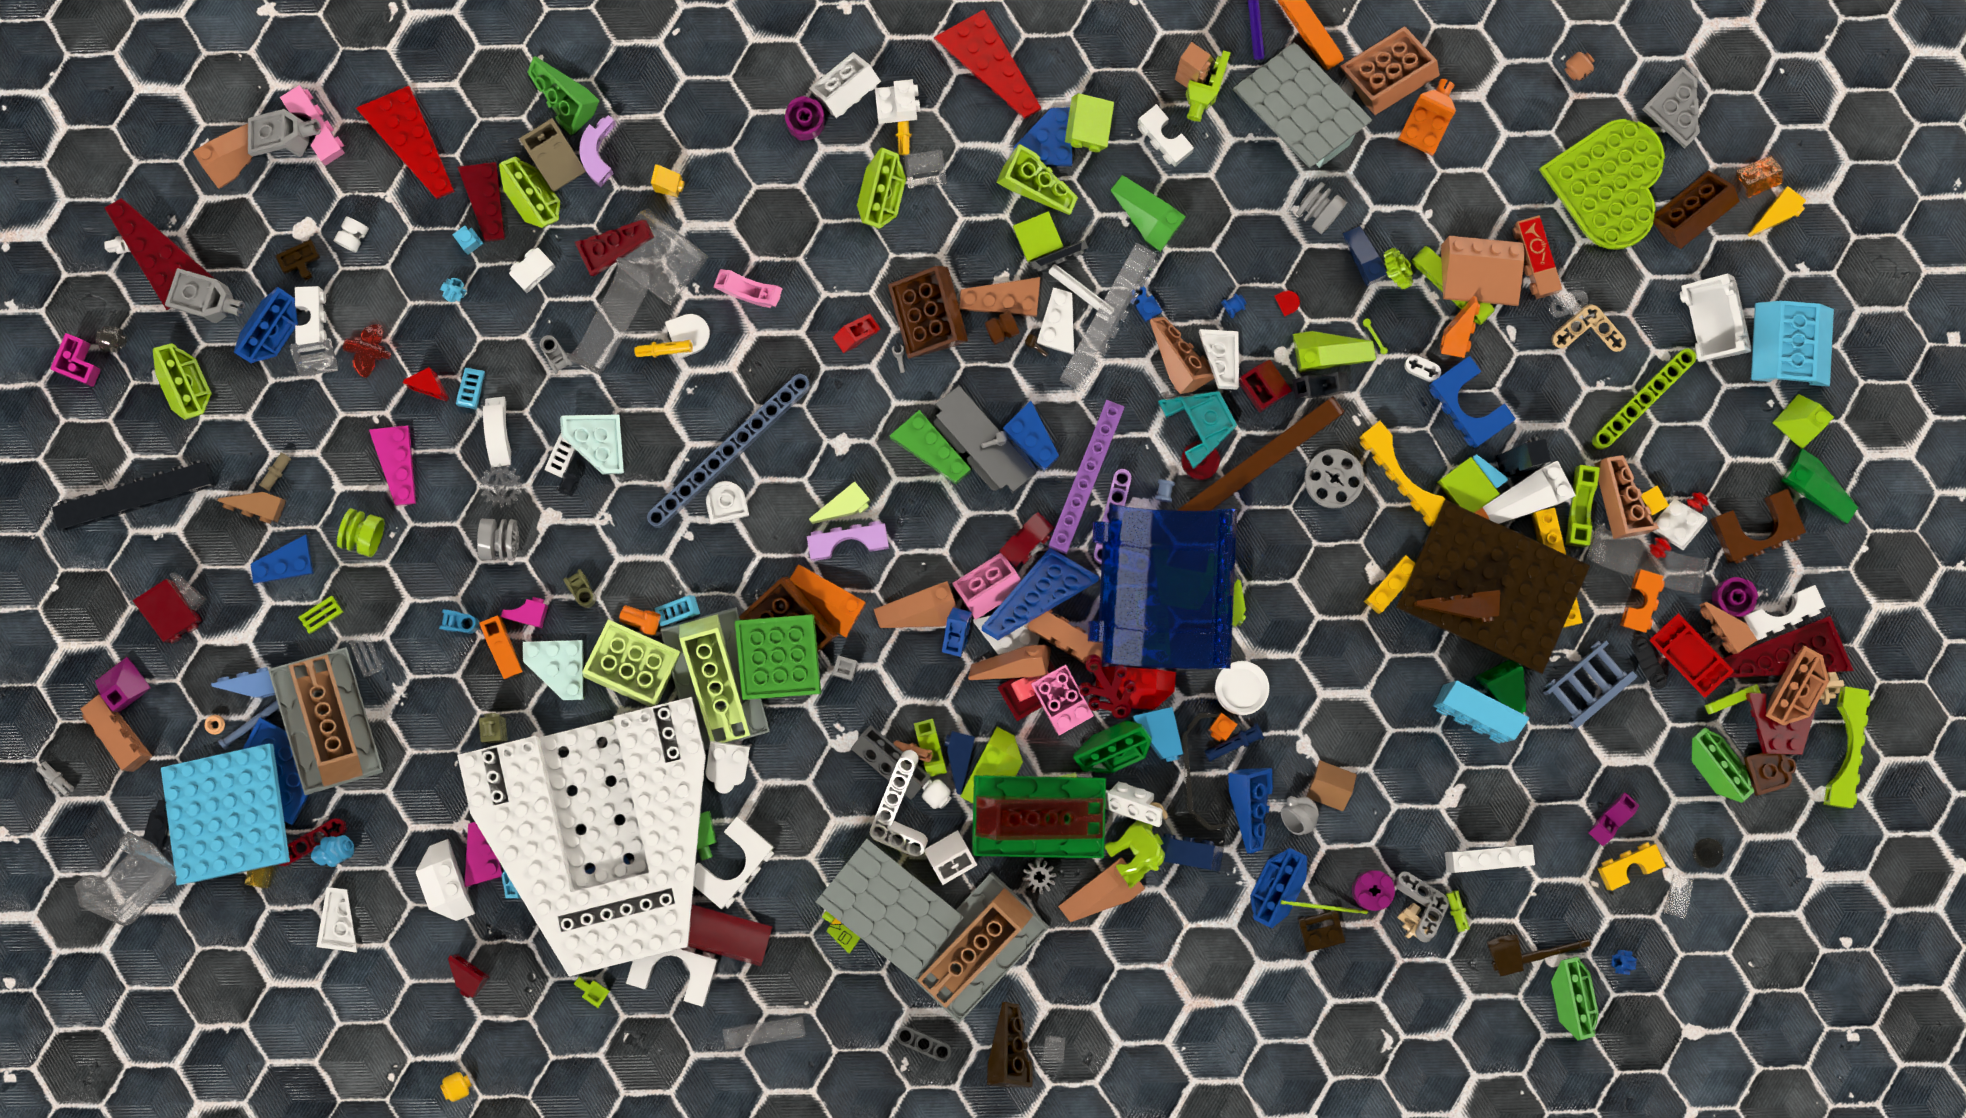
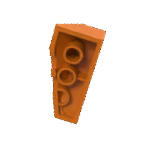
M798 564L790 580L835 632L847 638L866 606V602Z

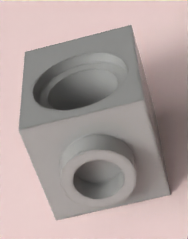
M838 656L832 675L853 681L858 662Z

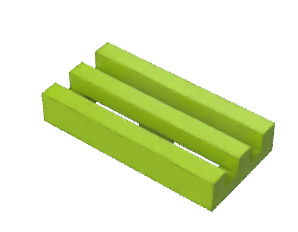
M330 596L298 618L302 621L307 632L311 634L344 612L335 598ZM329 603H333L331 606L327 607L326 609H324L323 611H321L320 613L306 621V618L316 613ZM336 608V612L332 613L331 615H329L313 627H310L311 623L315 622L316 620H318L319 618H321L322 616Z

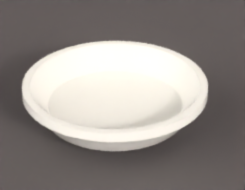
M1237 661L1227 665L1219 673L1215 683V693L1221 706L1230 713L1249 715L1258 711L1265 704L1269 695V682L1263 670L1257 665L1247 661Z

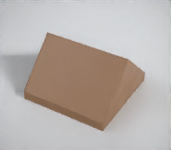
M1319 760L1306 797L1344 811L1353 793L1357 774Z

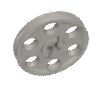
M1340 449L1325 450L1317 454L1308 464L1304 477L1305 487L1310 497L1319 505L1327 508L1345 507L1352 503L1361 493L1364 485V472L1361 464L1352 454ZM1323 456H1331L1333 459L1332 465H1324L1322 462ZM1343 459L1351 460L1352 467L1350 469L1342 467L1341 462ZM1312 470H1317L1320 473L1319 480L1314 481L1310 478ZM1335 474H1337L1339 476L1337 478L1339 483H1331L1330 475L1334 476ZM1356 477L1359 480L1358 487H1351L1348 484L1349 478ZM1323 488L1327 491L1325 499L1317 497L1316 492L1318 489ZM1338 492L1346 494L1345 502L1341 503L1336 500Z

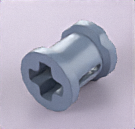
M1158 479L1159 488L1155 500L1172 502L1171 492L1175 482Z

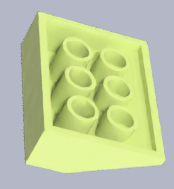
M608 619L582 673L586 679L644 705L653 707L658 705L665 691L680 651Z

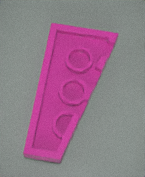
M399 426L370 429L369 432L394 504L396 506L416 504L410 427Z

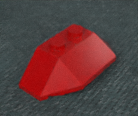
M1101 667L1108 681L1112 684L1116 667ZM1126 667L1127 676L1122 679L1117 695L1121 699L1124 692V683L1132 680L1136 684V691L1131 694L1128 701L1131 708L1154 710L1175 692L1176 672ZM1120 670L1117 673L1122 674L1124 671ZM1096 677V686L1103 688Z

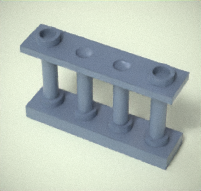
M1607 640L1601 643L1597 641L1590 647L1592 651L1558 680L1552 679L1545 685L1547 689L1543 693L1548 695L1553 692L1572 714L1571 717L1573 719L1569 724L1573 728L1581 726L1637 678L1633 671L1623 672L1603 648L1609 644ZM1596 654L1617 676V682L1613 685L1607 684L1588 662ZM1581 667L1587 671L1602 689L1601 692L1603 694L1598 698L1593 697L1574 675ZM1568 679L1586 700L1587 707L1583 711L1581 709L1578 710L1558 687L1565 680Z

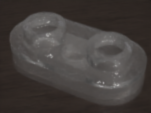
M1575 290L1557 297L1550 303V313L1554 317L1561 318L1577 312L1588 304V296L1582 290ZM1574 298H1578L1580 304H1576ZM1556 305H1560L1562 311H1558Z

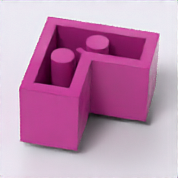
M65 333L50 369L94 387L101 371L100 368L84 362L91 344Z

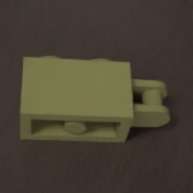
M496 713L484 714L485 718H479L481 742H508L506 718L500 717V714Z

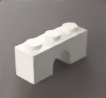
M1156 104L1138 119V129L1143 135H1148L1151 139L1150 143L1156 150L1160 149L1164 154V160L1169 165L1172 163L1176 167L1193 153L1194 147L1182 133L1174 139H1167L1162 135L1161 129L1168 124L1169 118Z
M319 286L295 287V307L299 310H309L311 313L310 321L307 324L295 326L296 346L300 349L324 348V342L327 340L326 331L323 329V323H326V312L323 311V304L326 303V294Z

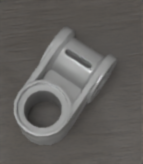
M547 335L541 339L540 348L555 374H558V371L567 365H573L566 352L553 336ZM548 341H554L555 343L554 348L551 350L545 349V344Z

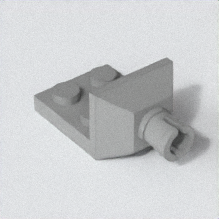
M285 109L248 118V154L253 157L286 148L298 157H301L308 146L309 136L321 133V130H316L321 129L320 123L316 119L304 122Z
M177 268L165 302L167 307L204 317L212 323H218L227 317L228 313L240 317L243 311H240L238 308L245 309V303L233 299L234 297L229 287L216 279Z

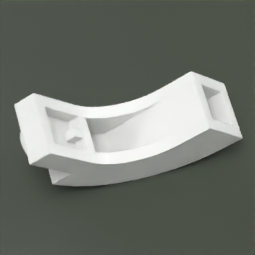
M505 397L485 399L483 423L491 467L511 465V448L506 429Z

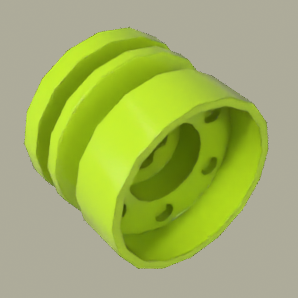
M350 508L340 524L337 547L353 551L357 546L358 554L368 557L374 556L383 536L384 519L371 514L365 519L364 512L359 511L357 513V510Z

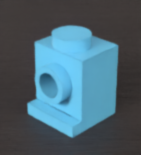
M463 226L452 234L467 255L484 244L473 228L468 230L466 226Z

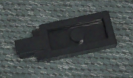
M158 800L156 809L152 808L139 852L158 857L161 856L169 829L165 800Z

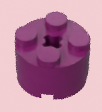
M805 96L797 97L789 103L785 112V121L789 132L798 140L816 138L824 130L825 125L824 112L820 103L815 99ZM805 116L808 120L804 121L802 117Z
M1733 577L1720 582L1712 592L1713 605L1735 618L1752 612L1758 599V593L1753 583L1740 577ZM1734 595L1737 596V599H1735V601L1732 598Z
M1365 871L1352 884L1353 898L1359 906L1366 910L1379 911L1387 908L1393 901L1395 895L1394 883L1387 874L1381 871ZM1375 885L1377 893H1374V895L1372 896V893L1369 892V888H1373V886Z

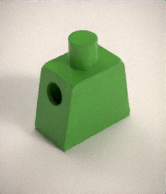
M710 811L700 814L697 850L701 861L713 857L709 846L717 843Z

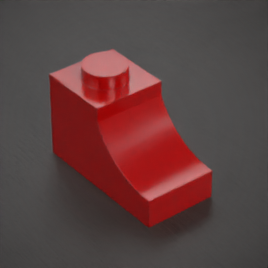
M868 314L844 325L833 336V339L842 352L845 353L856 348L881 329L871 314Z

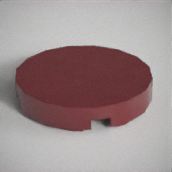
M1199 440L1185 448L1181 456V465L1184 472L1191 478L1204 480L1216 473L1220 465V456L1215 448L1193 469L1185 455V451L1202 444V441Z

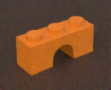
M1642 569L1636 570L1631 588L1639 590L1643 594L1644 601L1636 609L1625 607L1620 626L1644 633L1647 632V629H1651L1653 623L1651 616L1659 604L1657 596L1664 588V576Z

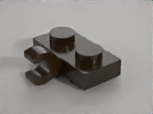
M311 239L275 255L284 274L299 269L305 281L313 278L307 264L320 259L314 242Z

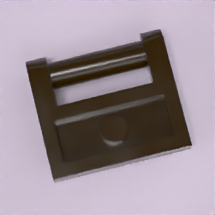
M1330 910L1305 918L1304 916L1297 918L1307 953L1345 943L1338 911ZM1329 919L1333 921V925L1307 931L1306 928L1307 925Z

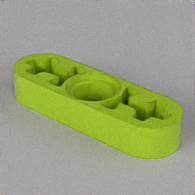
M1754 684L1704 706L1709 715L1746 700V693H1761L1758 684Z

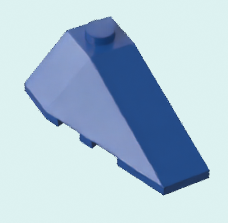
M1272 768L1240 769L1228 773L1229 793L1246 852L1251 854L1263 850L1266 832L1264 818L1266 812L1269 813L1270 806H1267L1268 794H1272L1273 789Z

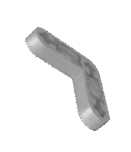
M1401 872L1395 879V886L1399 891L1426 907L1415 930V934L1420 941L1429 942L1435 936L1449 906V899L1443 893L1408 872ZM1418 889L1424 890L1426 896H1421L1418 893ZM1438 901H1439V902H1440V907L1437 909V908H1435V907L1437 906ZM1428 914H1433L1436 917V921L1430 920ZM1427 926L1430 927V928L1427 930L1426 934H1425V933H1424V932H1425L1424 929H1425Z

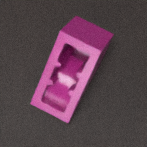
M532 597V600L526 599L525 604L517 609L503 610L501 617L542 628L548 605L544 604L543 599Z

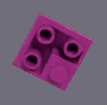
M128 657L95 681L100 696L113 712L119 713L151 689L150 685Z

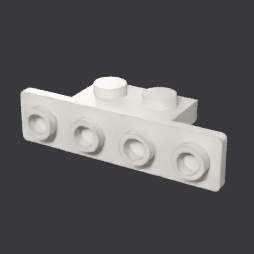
M1119 781L1110 791L1106 790L1105 809L1156 827L1162 825L1163 810L1149 805L1154 799V793Z

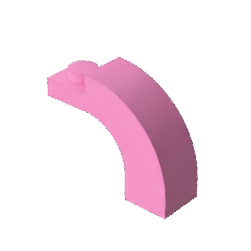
M720 269L714 284V288L728 295L767 308H771V306L776 307L783 289L777 285L755 282L731 270Z

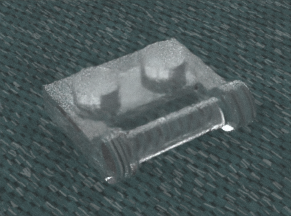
M942 150L904 155L908 189H914V186L929 184H947ZM936 171L940 173L938 176L913 179L914 174Z
M330 338L324 339L321 342L301 345L294 343L290 345L299 376L338 371L339 366ZM320 349H325L326 351L321 353L300 355V352H307Z

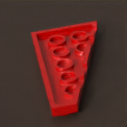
M985 10L976 13L934 37L937 43H940L947 49L951 55L956 57L962 65L989 86L995 94L1005 100L1024 119L1041 110L1040 104Z
M410 86L356 108L436 199L455 192Z

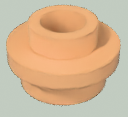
M211 715L205 721V729L210 734H220L225 728V721L219 715ZM214 721H217L219 724L217 728H213Z

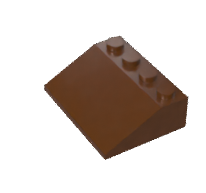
M934 266L888 284L908 359L951 348L968 341L948 267Z
M788 576L780 578L739 616L741 620L814 614L818 653L839 636Z

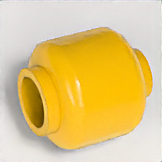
M460 1072L443 1078V1084L440 1085L445 1099H449L451 1102L468 1096V1088L472 1086L468 1076L463 1077Z

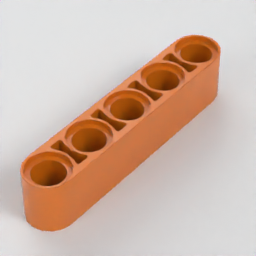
M1277 0L1326 71L1344 60L1342 53L1306 0Z

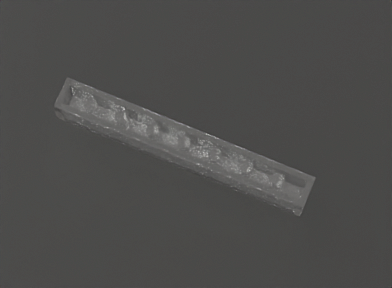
M1138 243L1135 244L1059 381L1078 392L1082 388L1086 390L1091 381L1088 378L1091 371L1096 372L1101 363L1098 361L1100 355L1105 356L1110 347L1107 344L1111 337L1114 339L1120 329L1117 327L1119 321L1124 322L1129 313L1126 310L1130 303L1134 304L1139 295L1136 293L1139 286L1143 288L1148 279L1145 276L1149 269H1154L1158 261L1155 259L1156 253Z

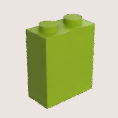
M1080 93L1071 97L1065 142L1070 143L1075 148L1087 147L1092 152H1100L1107 148L1114 102Z
M1472 457L1437 482L1452 503L1473 513L1500 495Z

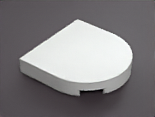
M686 314L665 322L672 342L691 340L693 344L692 352L677 353L679 359L700 352L709 341V327L705 320L698 315Z
M722 481L716 483L709 490L706 497V505L711 525L750 516L745 494L737 484L730 481Z

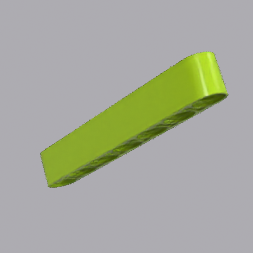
M1687 348L1677 353L1593 436V446L1602 450L1620 437L1696 361L1695 352ZM1682 354H1684V355H1686V356L1688 357V359H1689V362H1688V363H1684V362L1682 361V359H1681V355H1682ZM1668 368H1672L1675 371L1674 377L1668 374ZM1655 381L1661 384V390H1657L1654 387ZM1640 395H1645L1648 398L1647 404L1641 402ZM1627 408H1631L1634 411V417L1627 415ZM1613 422L1620 424V431L1613 428ZM1600 435H1603V436L1606 437V439H1607V443H1606V444L1600 443V441H1599V436H1600Z

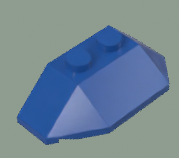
M279 287L267 295L241 330L234 353L249 363L276 357L294 331L295 326L298 325L295 298Z
M1288 848L1285 852L1267 861L1250 895L1254 920L1273 928L1289 915L1293 906L1289 904L1284 905L1280 902L1281 900L1287 902L1296 901L1307 877L1306 855Z

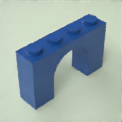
M1469 356L1429 385L1431 388L1429 391L1435 399L1438 398L1440 400L1442 410L1453 418L1452 422L1456 429L1464 433L1466 443L1475 449L1515 421L1516 418L1505 403L1482 418L1470 417L1461 410L1458 404L1460 388L1481 372L1471 356Z

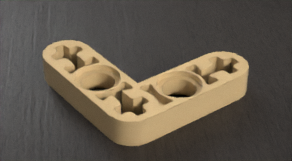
M1593 304L1584 306L1556 330L1551 338L1553 345L1557 348H1565L1591 327L1607 347L1615 352L1624 349L1626 340L1600 308ZM1588 309H1595V317L1592 318L1589 316L1587 319H1585L1586 321H1588L1587 324H1585V322L1579 318L1581 315L1585 318L1589 314ZM1574 321L1581 323V329L1577 332L1571 329V324ZM1604 322L1607 323L1609 330L1606 333H1600L1599 325ZM1566 328L1568 332L1573 334L1572 337H1570L1569 335L1564 337L1565 342L1563 344L1560 342L1557 343V336H1564L1567 333L1564 331ZM1609 335H1612L1617 340L1621 339L1618 347L1615 345L1612 347L1614 342L1608 337Z

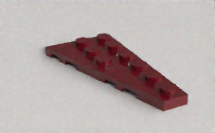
M123 198L104 207L166 310L171 309L165 306V302L177 268L216 279Z
M1831 616L1742 650L1737 654L1722 658L1734 670L1728 678L1783 675L1790 661L1803 646H1806L1823 655L1827 673L1854 671Z

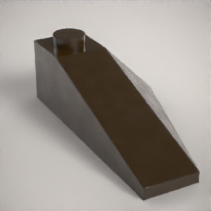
M1002 1002L987 1064V1085L1027 1088L1033 1085V1067L1031 1060L1028 1061L1026 1049H1028V1043L1024 1042L1022 1034L1024 1025L1019 1004Z

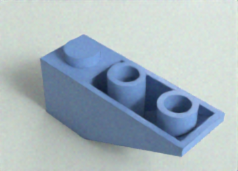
M268 667L256 669L254 674L243 672L236 674L237 678L229 679V677L218 678L216 683H211L212 687L255 698L275 695Z

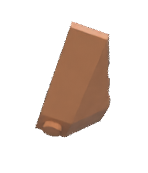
M248 123L207 142L193 151L201 166L218 189L235 180L245 165L251 162L252 156L248 154Z
M1046 645L1024 646L971 664L968 679L984 680L1047 675L1051 647Z

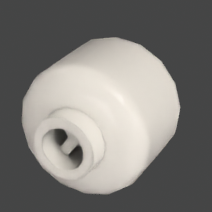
M937 779L933 782L929 780L922 787L924 790L922 798L933 809H942L951 800V790L941 780Z

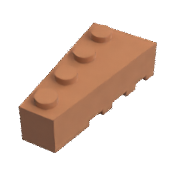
M1624 456L1608 457L1595 463V467L1600 468L1598 481L1613 539L1644 535L1659 529L1657 523H1654L1650 516L1651 511L1649 507L1645 506L1641 498L1642 492L1640 488L1638 489L1633 482L1634 476Z
M1051 609L1024 626L1085 665L1086 658L1092 654L1098 655L1102 662L1109 650V647L1102 644L1103 641L1094 636L1090 637L1085 634V630L1078 626H1071L1069 624L1070 621L1064 617L1054 616Z

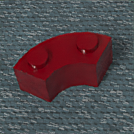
M1037 512L1023 525L1016 535H1013L999 552L1015 567L1021 562L1025 565L1032 558L1030 553L1040 543L1044 545L1052 537L1050 533L1054 527Z

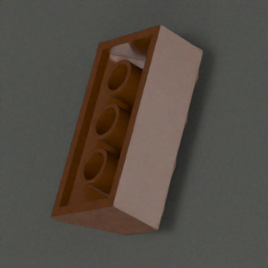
M1708 170L1654 214L1653 224L1668 242L1681 249L1739 203L1740 200L1733 184Z

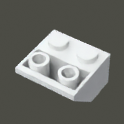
M958 830L924 850L942 885L977 866Z

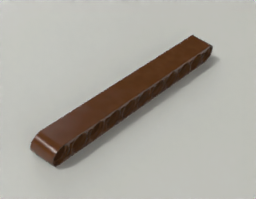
M1334 396L1176 510L1164 519L1163 523L1174 537L1340 417L1345 413L1344 409Z

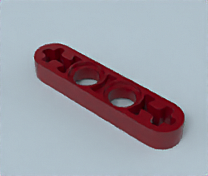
M331 819L289 843V853L293 851L297 857L290 855V862L278 865L289 866L312 853L315 846L320 845V843L314 840V835L317 832H322L324 837H329L328 832L324 829L325 827H327V830L334 828V823L341 824L340 832L332 831L329 834L334 837L342 836L347 829L346 823L342 819ZM299 842H305L307 845L304 853L297 851V844Z

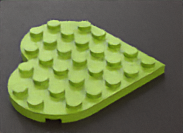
M1618 119L1603 125L1546 163L1539 171L1590 241L1603 248L1619 250L1637 244L1648 234L1653 225L1655 202L1649 188L1658 180L1662 173L1665 154L1659 137L1650 127L1639 121Z

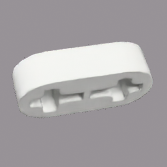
M1412 355L1405 361L1404 367L1408 373L1428 382L1435 381L1441 375V369L1437 364L1420 356ZM1416 360V365L1422 368L1420 369L1418 367H1415L1414 369H1411V364H1409V362ZM1424 368L1427 370L1434 368L1436 375L1429 377V372L1425 371Z

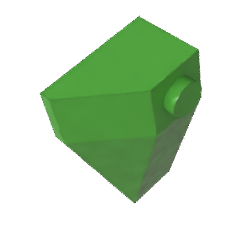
M533 57L528 69L529 76L539 92H543L548 100L546 103L557 114L555 118L570 135H574L594 116L599 100L584 86L538 57Z

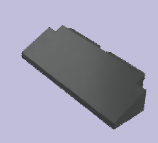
M960 386L935 404L936 408L940 409L941 412L936 415L934 425L959 453L967 452L970 455L967 458L968 464L991 490H1002L1007 485L1010 488V492L1014 494L1036 475L1033 468L1008 440L1003 446L996 444L986 448L981 447L982 443L996 439V433L1000 431Z

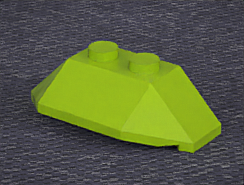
M880 148L866 167L857 203L862 223L878 229L897 217L906 182L903 167L899 161V154L885 148Z
M516 156L499 164L503 191L525 222L543 228L559 220L560 200L555 192L552 191L539 169L520 161Z
M172 343L153 348L155 375L171 410L184 420L203 415L210 399L211 391L196 358L177 348Z
M996 727L960 796L961 798L973 803L974 775H1017L1023 761L1014 735Z

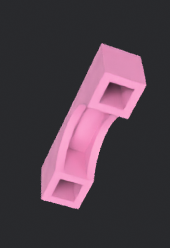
M299 85L280 97L291 114L298 118L316 119L320 123L321 129L316 130H321V133L315 136L311 147L325 166L345 154L342 149L344 144L338 136L334 137L332 134L334 129L329 121L324 122L321 117L324 113L318 104L314 106L311 101L313 96L308 89L304 90Z

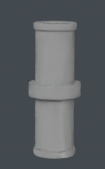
M46 761L41 763L46 771L40 766L37 767L36 771L48 780V784L56 787L65 797L70 795L65 790V787L73 792L74 786L68 783L63 778V774L56 772Z

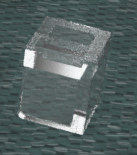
M1045 1035L1043 1059L1063 1063L1065 1037Z

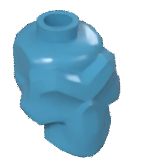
M345 835L324 837L320 841V845L315 846L311 859L322 866L327 864L330 867H336L337 864L353 856L354 844Z

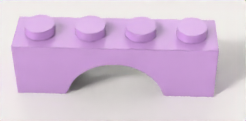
M881 521L870 522L869 526L865 527L857 524L849 526L850 529L842 530L839 527L830 529L829 533H823L822 531L811 532V536H807L811 561L830 559L835 547L842 541L850 539L862 542L870 552L889 549L885 523L881 524Z

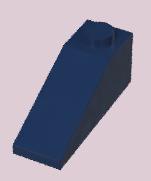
M1361 226L1343 233L1342 235L1366 286L1383 280L1387 276L1385 267Z
M952 731L951 735L947 734L944 746L948 747L947 752L956 792L958 795H961L975 737Z

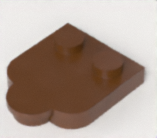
M1763 752L1744 757L1755 796L1786 788L1791 784L1792 774L1796 770V763L1791 757L1785 756V754H1763Z

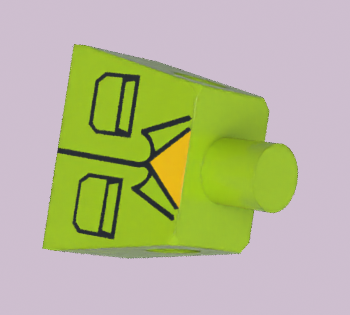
M825 911L822 918L831 923L827 932L850 954L860 940V937L829 912Z

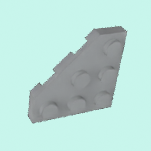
M1682 67L1642 110L1685 149L1700 133V128L1698 125L1697 79Z

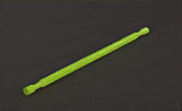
M1284 900L1280 902L1284 905L1289 904L1292 906L1352 913H1368L1367 910L1293 901L1287 902Z

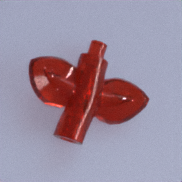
M370 325L362 331L361 340L346 338L343 343V351L356 353L353 359V366L362 377L367 378L372 373L375 359L382 360L383 358L390 359L391 352L385 351V348L382 346H378L383 339L382 325Z

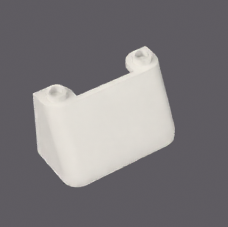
M1724 274L1681 286V301L1683 303L1686 302L1687 306H1689L1697 340L1693 351L1698 362L1751 352L1750 339L1734 276Z

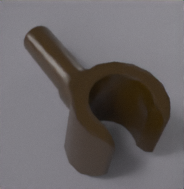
M1029 334L1025 340L1026 346L1034 348L1046 358L1048 353L1036 344L1038 338Z

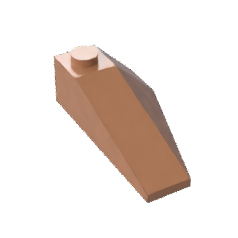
M1165 317L1152 318L1150 320L1169 379L1180 394L1193 392L1214 379L1209 361L1204 356L1200 358L1193 350L1194 346L1191 343H1186L1181 338V333Z
M948 581L873 610L880 628L946 626L947 618L952 608L957 607Z
M1122 857L1058 906L1070 922L1129 902L1145 890L1140 881L1131 889L1129 888L1116 867L1118 864H1126Z

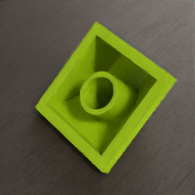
M1798 394L1772 423L1802 449L1829 424L1834 416L1819 403Z
M1238 579L1233 583L1214 617L1232 628H1235L1236 625L1241 626L1246 618L1243 615L1246 608L1242 585Z

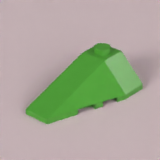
M1124 175L1120 177L1111 189L1112 194L1129 215L1144 240L1160 252L1184 223L1185 216Z

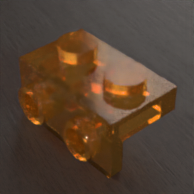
M1770 155L1736 170V176L1745 186L1746 196L1749 198L1783 182V169Z

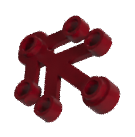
M1096 654L1089 655L1085 660L1086 668L1088 671L1094 672L1103 688L1083 682L1079 686L1080 694L1083 696L1094 694L1109 698L1112 703L1100 701L1097 697L1090 698L1088 701L1090 710L1104 709L1111 711L1112 715L1116 718H1126L1131 713V706L1128 701L1131 694L1136 691L1135 682L1128 680L1124 683V692L1121 699H1119L1117 692L1122 679L1127 676L1126 667L1118 665L1115 668V676L1112 684H1110L1101 669V658ZM1120 670L1124 671L1122 674L1117 673Z

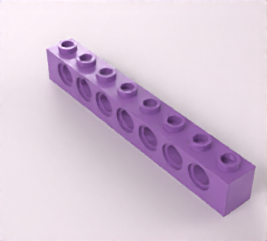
M1106 400L1048 548L1067 554L1124 411V406Z

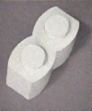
M539 248L529 250L522 262H516L510 268V276L526 293L532 290L555 268V265Z

